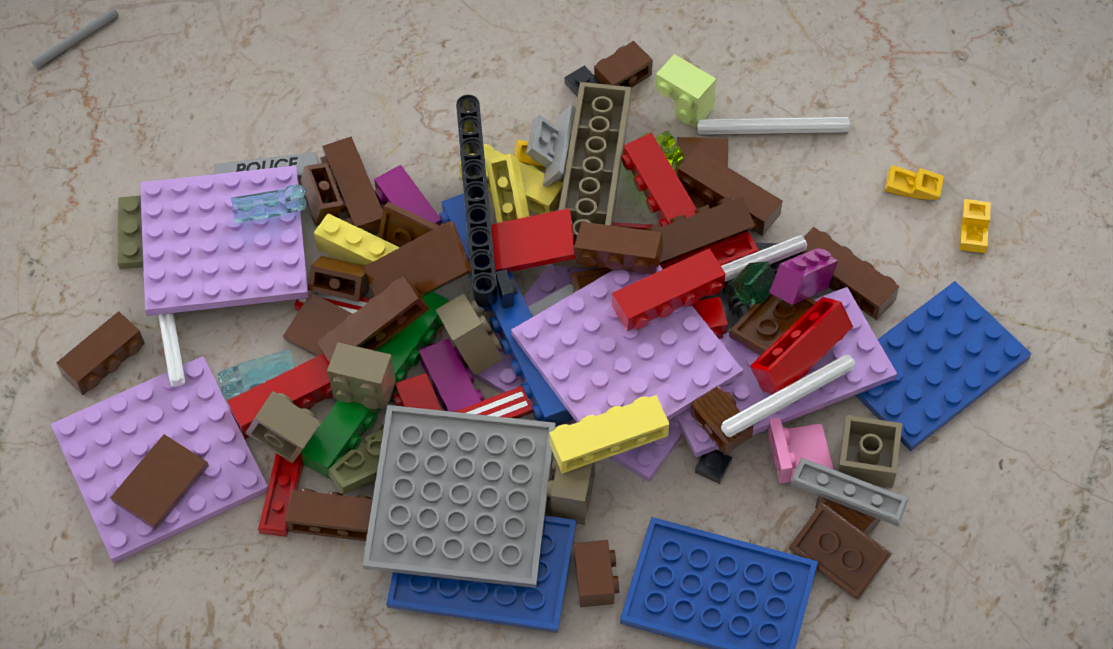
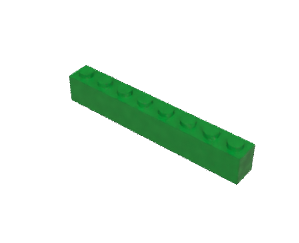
M435 292L424 296L423 299L430 309L376 350L377 352L391 355L396 383L406 380L407 373L411 367H415L419 363V350L430 346L434 342L438 329L441 325L444 326L436 309L448 303L449 299ZM396 385L393 388L392 394L396 390ZM391 394V397H390V400H389L388 405L390 404V402H391V400H392V396H393L392 394ZM338 400L300 452L303 464L331 479L329 477V468L350 450H356L360 446L362 436L367 429L373 428L381 408L370 409L360 403L352 401L344 403Z

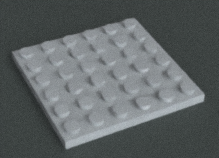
M387 405L363 569L536 588L547 501L546 494L552 458L549 432L555 429V423Z

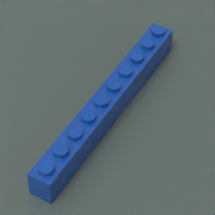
M463 193L442 201L443 212L439 213L442 224L448 221L454 222L469 261ZM509 272V279H514L511 272ZM518 286V295H514V306L505 309L497 288L495 304L482 308L485 312L489 310L491 327L494 333L499 332L502 338L500 344L504 354H510L512 371L515 377L520 376L523 382L521 386L528 399L531 398L534 405L532 406L533 415L536 421L553 422L555 426L573 420L574 418L511 335V329L532 318V314ZM484 288V289H481L480 291H488L489 289H485V288Z

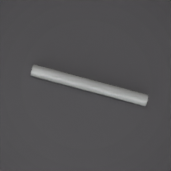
M114 8L110 9L31 61L36 69L40 68L118 17V12Z

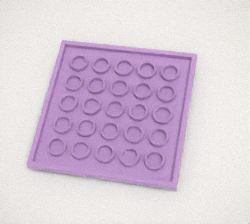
M296 166L140 182L144 293L147 316L309 298Z
M660 265L657 272L663 270ZM612 270L511 329L513 338L576 422H580L582 418L589 415L597 416L606 413L614 406L623 407L632 404L640 397L647 396L649 398L657 395L669 421L690 408L694 401L715 389L716 386L722 388L742 376L743 369L692 305L689 307L683 305L665 318L657 317L641 329L634 328L629 331L625 329L611 306L612 293L652 274Z
M203 356L183 365L185 383L182 386H171L168 372L51 424L113 564L267 493L268 486ZM163 434L206 460L209 467L155 530L112 502L110 497Z

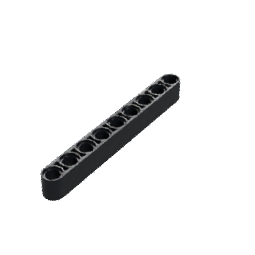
M466 94L457 100L456 109L469 261L472 270L471 284L473 300L480 307H489L495 304L497 300V285L480 103L476 96ZM484 288H485V289H489L488 291H480L481 289H484Z

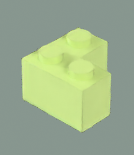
M674 54L656 74V90L661 95L676 101V117L682 123L689 124L697 129L698 120L705 119L714 109L716 78Z

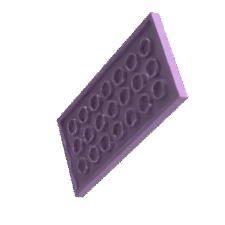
M847 287L822 297L841 301L853 328L800 379L844 355H850L855 360L853 370L755 423L752 435L768 430L769 419L781 418L783 424L896 379L897 373ZM729 332L723 334V338L719 340L743 369V375L721 389L724 393L728 391L732 394L736 401V407L742 412L773 394L762 391L750 368V365L760 355L731 339ZM691 407L675 416L695 458L719 449L715 442L712 441V438L706 434L705 430L692 417Z

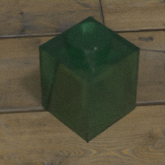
M752 262L746 265L731 284L743 304H761L771 294L769 292L776 274L768 262Z

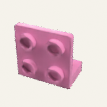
M781 418L769 419L767 436L779 484L791 482L801 457L833 469L822 424L788 429L787 427L783 428Z

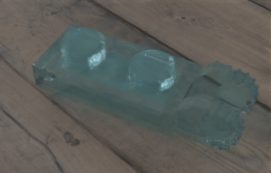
M289 185L285 189L231 197L234 220L236 223L288 215L287 213L306 209L305 189L302 185Z
M290 350L238 363L237 366L221 370L218 373L220 382L234 381L241 377V380L223 386L221 388L222 394L226 397L239 395L243 391L246 392L294 368L295 365Z

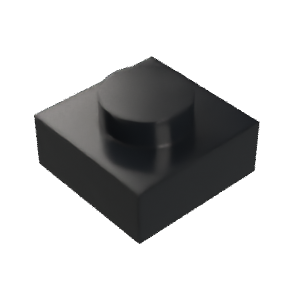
M585 65L564 77L565 84L577 98L580 82L600 84V81Z
M507 270L496 272V281L504 309L513 307L514 295H518L515 280L509 279Z
M718 450L704 454L695 467V473L720 484L732 463L733 457L725 455Z

